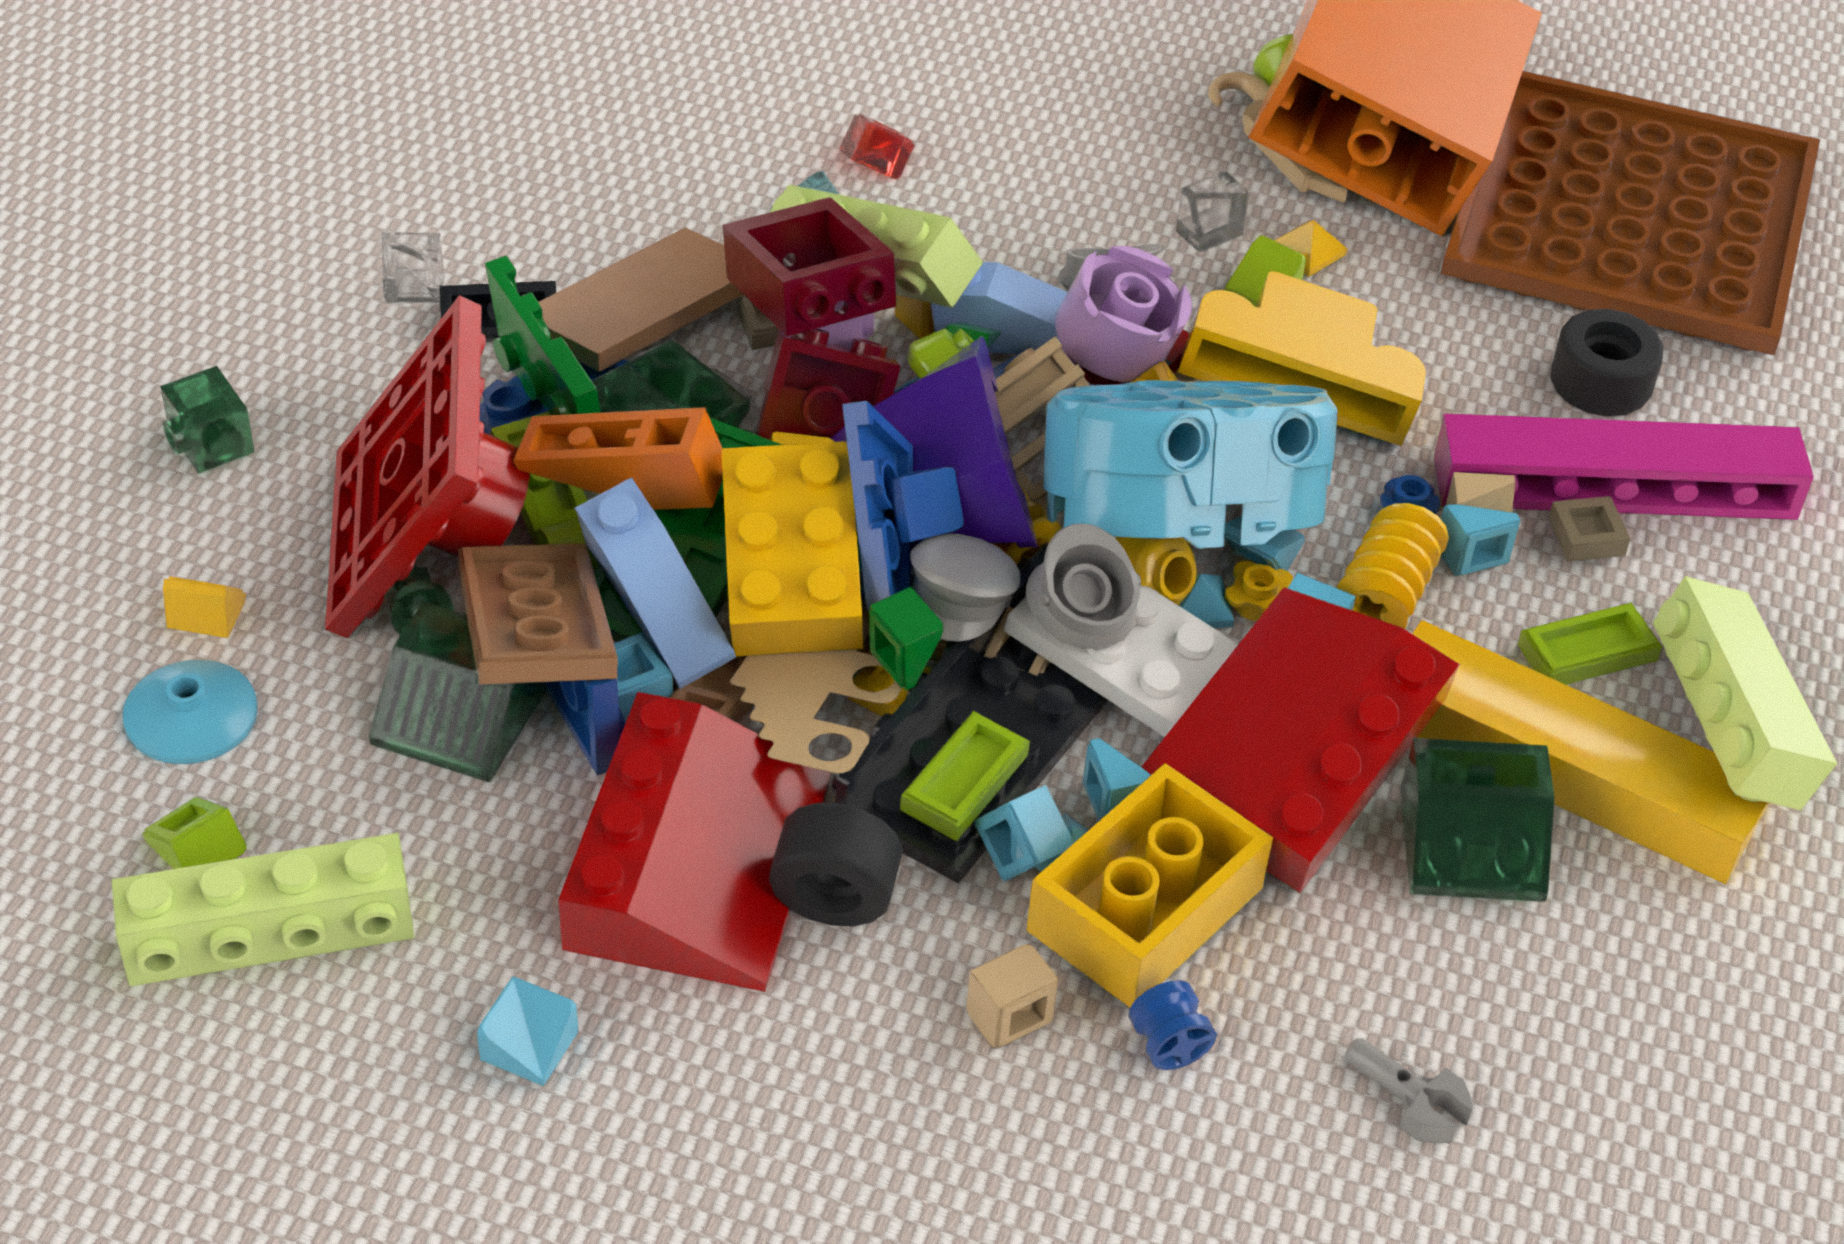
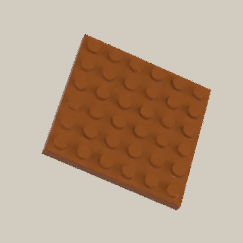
M1522 71L1493 161L1458 213L1440 274L1460 278L1470 283H1480L1513 291L1522 296H1533L1566 304L1576 309H1612L1627 312L1644 320L1648 325L1680 332L1690 337H1701L1734 345L1743 350H1754L1775 355L1781 338L1820 139Z

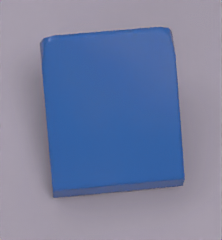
M947 466L912 471L895 477L889 482L898 538L901 540V543L956 531L963 527L964 520L956 472L953 467Z

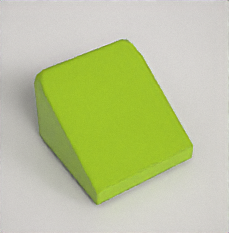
M1260 235L1251 244L1225 286V291L1234 292L1245 297L1255 307L1269 272L1276 271L1303 280L1306 258L1303 254L1264 235Z
M199 797L192 798L145 828V831L142 833L145 841L173 869L233 860L242 855L247 849L246 843L229 809Z

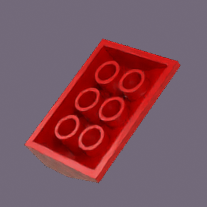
M1284 587L1141 768L1152 775L1166 763L1273 837L1266 871L1298 893H1301L1444 703L1460 664L1402 627Z
M637 692L558 899L562 950L766 992L791 911L775 896L768 880L785 819L799 807L825 802L831 783V772L769 758L767 754L773 746V741L761 739L756 732L703 704Z

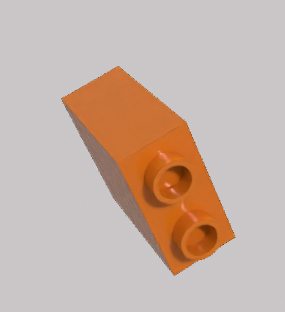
M1307 0L1248 138L1442 237L1493 161L1542 12L1518 0Z

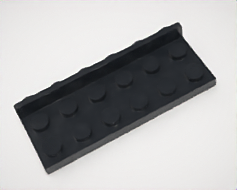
M1045 542L1030 560L1023 558L1018 562L1020 585L1011 595L1010 607L1015 608L1026 597V585L1029 576L1036 567L1044 562L1049 543ZM1007 608L1004 609L994 626L979 637L959 642L949 641L944 648L941 660L929 674L922 672L916 685L908 690L905 701L893 714L885 713L877 721L870 735L869 743L855 766L845 773H835L832 780V788L836 790L835 803L863 809L880 818L898 835L903 854L958 884L987 850L975 826V822L973 821L958 841H955L901 811V795L971 713L975 711L1030 741L1026 759L975 819L977 820L1009 801L1035 790L1108 701V699L1052 662L1043 673L1039 672L1038 675L1028 673L1038 653L1012 636L1008 638L996 654V657L988 658L984 656L986 653L984 651Z

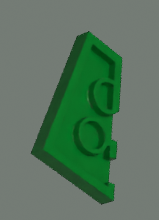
M504 255L486 262L485 268L499 337L493 339V348L505 372L513 371L521 380L531 400L539 399L548 409L550 415L601 413L597 388L562 336L551 339L550 332L543 319L542 307L532 292L520 296L517 292L515 281L516 268L508 256Z

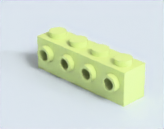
M794 185L787 186L784 192L775 200L770 212L831 197L894 252L896 295L953 308L983 264L981 258L951 217Z
M1685 576L1671 597L1660 607L1653 625L1664 645L1665 653L1672 662L1685 689V695L1691 702L1706 733V739L1712 746L1727 777V783L1735 795L1751 802L1763 801L1802 810L1838 763L1749 593Z
M399 833L111 879L115 932L129 987L415 938Z

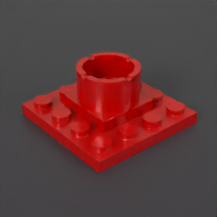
M460 295L337 450L325 630L345 638H349L365 618L371 619L377 614L385 594L397 580L402 582L409 576L417 556L426 545L458 557V549H462V547L502 546L511 533L523 507L530 473L518 470L513 462L519 447L485 433L484 423L479 421L480 399L485 388V379L480 376L481 355L486 343V337L481 333L482 306Z

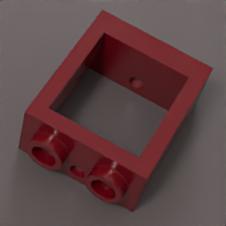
M831 197L722 225L727 279L786 336L897 306L894 252ZM840 301H844L843 308L839 311H835L834 309L836 304Z

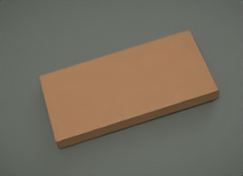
M685 227L539 301V304L542 307L543 319L548 327L551 339L562 336L578 361L600 372L744 294L727 279L724 245Z
M575 543L480 546L458 549V570L479 685L617 679L618 657L586 545Z

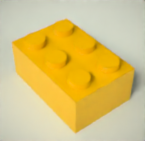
M847 441L722 448L729 621L735 656L863 649L856 517Z
M1165 763L1032 880L1026 931L1128 1007H1131L1134 1001L1145 991L1166 980L1263 888L1273 837Z

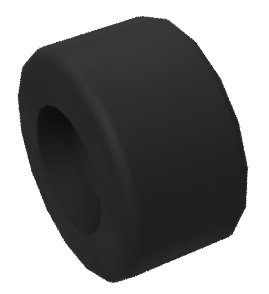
M1612 309L1587 310L1572 316L1562 327L1552 362L1550 378L1556 392L1570 405L1584 412L1601 416L1627 415L1642 408L1652 396L1663 360L1664 346L1657 332L1640 318L1627 312Z
M814 803L799 807L785 819L768 880L775 896L784 905L809 920L831 926L854 927L874 922L888 910L903 849L898 835L883 820L867 811L841 803Z

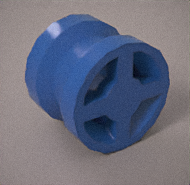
M1182 980L1168 981L1150 988L1140 995L1129 1008L1128 1017L1137 1034L1146 1036L1148 1039L1146 1052L1155 1068L1161 1070H1175L1197 1061L1211 1049L1216 1041L1217 1033L1208 1017L1197 1013L1199 1000L1190 983Z

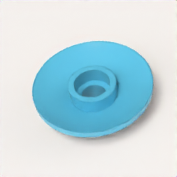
M210 660L180 661L151 672L136 684L129 693L123 707V724L130 742L146 756L171 764L200 763L227 753L245 739L256 721L258 710L257 698L249 680L231 666Z

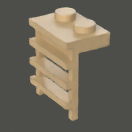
M1056 336L1035 351L1033 348H1029L1022 352L1005 367V373L995 379L998 388L995 396L1005 435H1008L1045 408L1047 403L1059 391L1072 387L1090 386L1084 378L1085 373L1078 364L1074 366L1061 349L1063 345ZM1044 433L1011 457L1019 486L1027 492L1030 501L1039 503L1043 507L1045 516H1047V501L1044 497L1048 495V492L1043 489V480L1033 485L1022 471L1023 467L1044 453Z

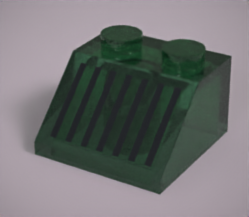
M423 601L393 646L369 734L370 745L490 783L546 692V682L479 685L467 615Z

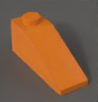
M705 408L532 416L513 460L520 471L599 494L632 477L654 510L711 508L714 505L723 480L722 445Z

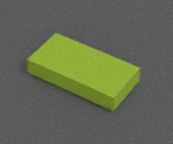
M1632 602L1523 629L1517 643L1534 671L1565 685L1658 661L1662 649L1661 643Z
M973 711L901 795L900 810L951 839L958 841L1026 759L1030 741Z

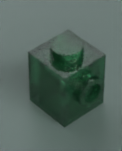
M217 365L160 386L167 420L162 422L166 439L176 455L185 453L198 474L255 452L247 407Z

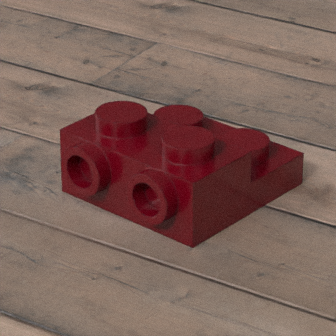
M820 328L791 336H786L782 331L778 330L763 388L766 393L755 435L770 440L772 433L777 431L831 439L845 427L842 404L868 401L872 406H875L892 396L901 365L895 359L886 357L888 346L874 341L853 338L851 348L828 343L830 332Z

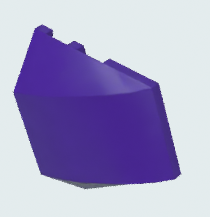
M981 336L924 377L873 407L913 445V471L947 466L954 468L964 523L960 529L944 534H963L982 539L988 543L1015 542L1019 548L1038 547L1026 497L1017 482L995 396L998 388L986 341ZM845 427L831 438L834 442L847 441ZM923 539L914 541V546L921 542Z

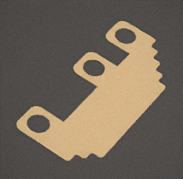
M861 599L864 641L870 632L869 611ZM858 649L751 655L745 658L729 681L732 685L745 688V692L740 698L742 702L755 705L750 718L765 725L758 736L761 739L773 741V746L767 754L769 758L831 773H845L851 770L868 745L869 736L860 729L813 719L829 693L874 703H889L897 698L902 688L895 680L889 688L882 691L868 692L857 688L852 678L859 669L867 666H882L874 655L857 652ZM834 733L848 738L852 744V749L842 759L823 761L813 757L808 750V746L817 736Z

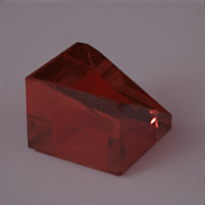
M859 113L854 115L841 143L840 151L849 159L892 179H898L915 145L913 140L902 132Z

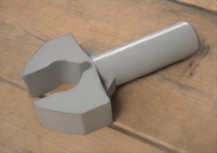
M1357 1038L1350 1043L1345 1053L1346 1061L1403 1101L1405 1111L1399 1128L1414 1139L1430 1143L1452 1142L1457 1124L1443 1114L1434 1111L1431 1106L1445 1108L1465 1125L1468 1124L1473 1108L1470 1093L1464 1080L1445 1067L1435 1078H1419L1363 1038Z

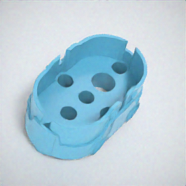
M1145 380L1118 385H1090L1061 390L1047 403L1043 489L1048 492L1047 519L1054 523L1057 521V513L1064 511V527L1084 523L1102 528L1116 537H1182L1199 549L1224 547L1226 505L1243 504L1240 546L1265 544L1280 531L1317 526L1325 520L1327 485H1330L1331 469L1335 455L1337 407L1327 395V390L1322 388L1245 381L1181 382Z

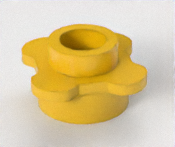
M1241 561L1234 566L1233 575L1236 579L1234 585L1226 589L1225 599L1240 616L1248 620L1257 621L1284 587L1288 588L1294 578L1284 569L1275 570L1268 565L1255 564L1252 561Z

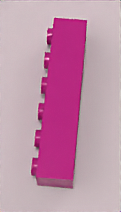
M1444 413L1434 453L1441 506H1446L1453 473L1461 472L1515 475L1512 509L1551 510L1553 501L1611 496L1618 513L1798 520L1814 478L1800 427Z

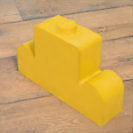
M1276 271L1268 273L1255 307L1245 297L1234 292L1213 290L1206 293L1201 300L1184 345L1178 373L1202 381H1245L1327 390V395L1337 407L1338 426L1402 446L1422 402L1426 377L1424 364L1413 353L1391 345L1379 347L1372 345L1378 311L1374 304Z

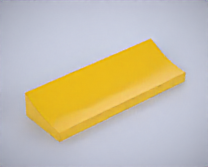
M1421 620L1412 634L1460 665L1446 700L1417 737V741L1723 884L1728 882L1770 803L1763 801L1751 802L1735 795L1727 783V777L1714 751Z

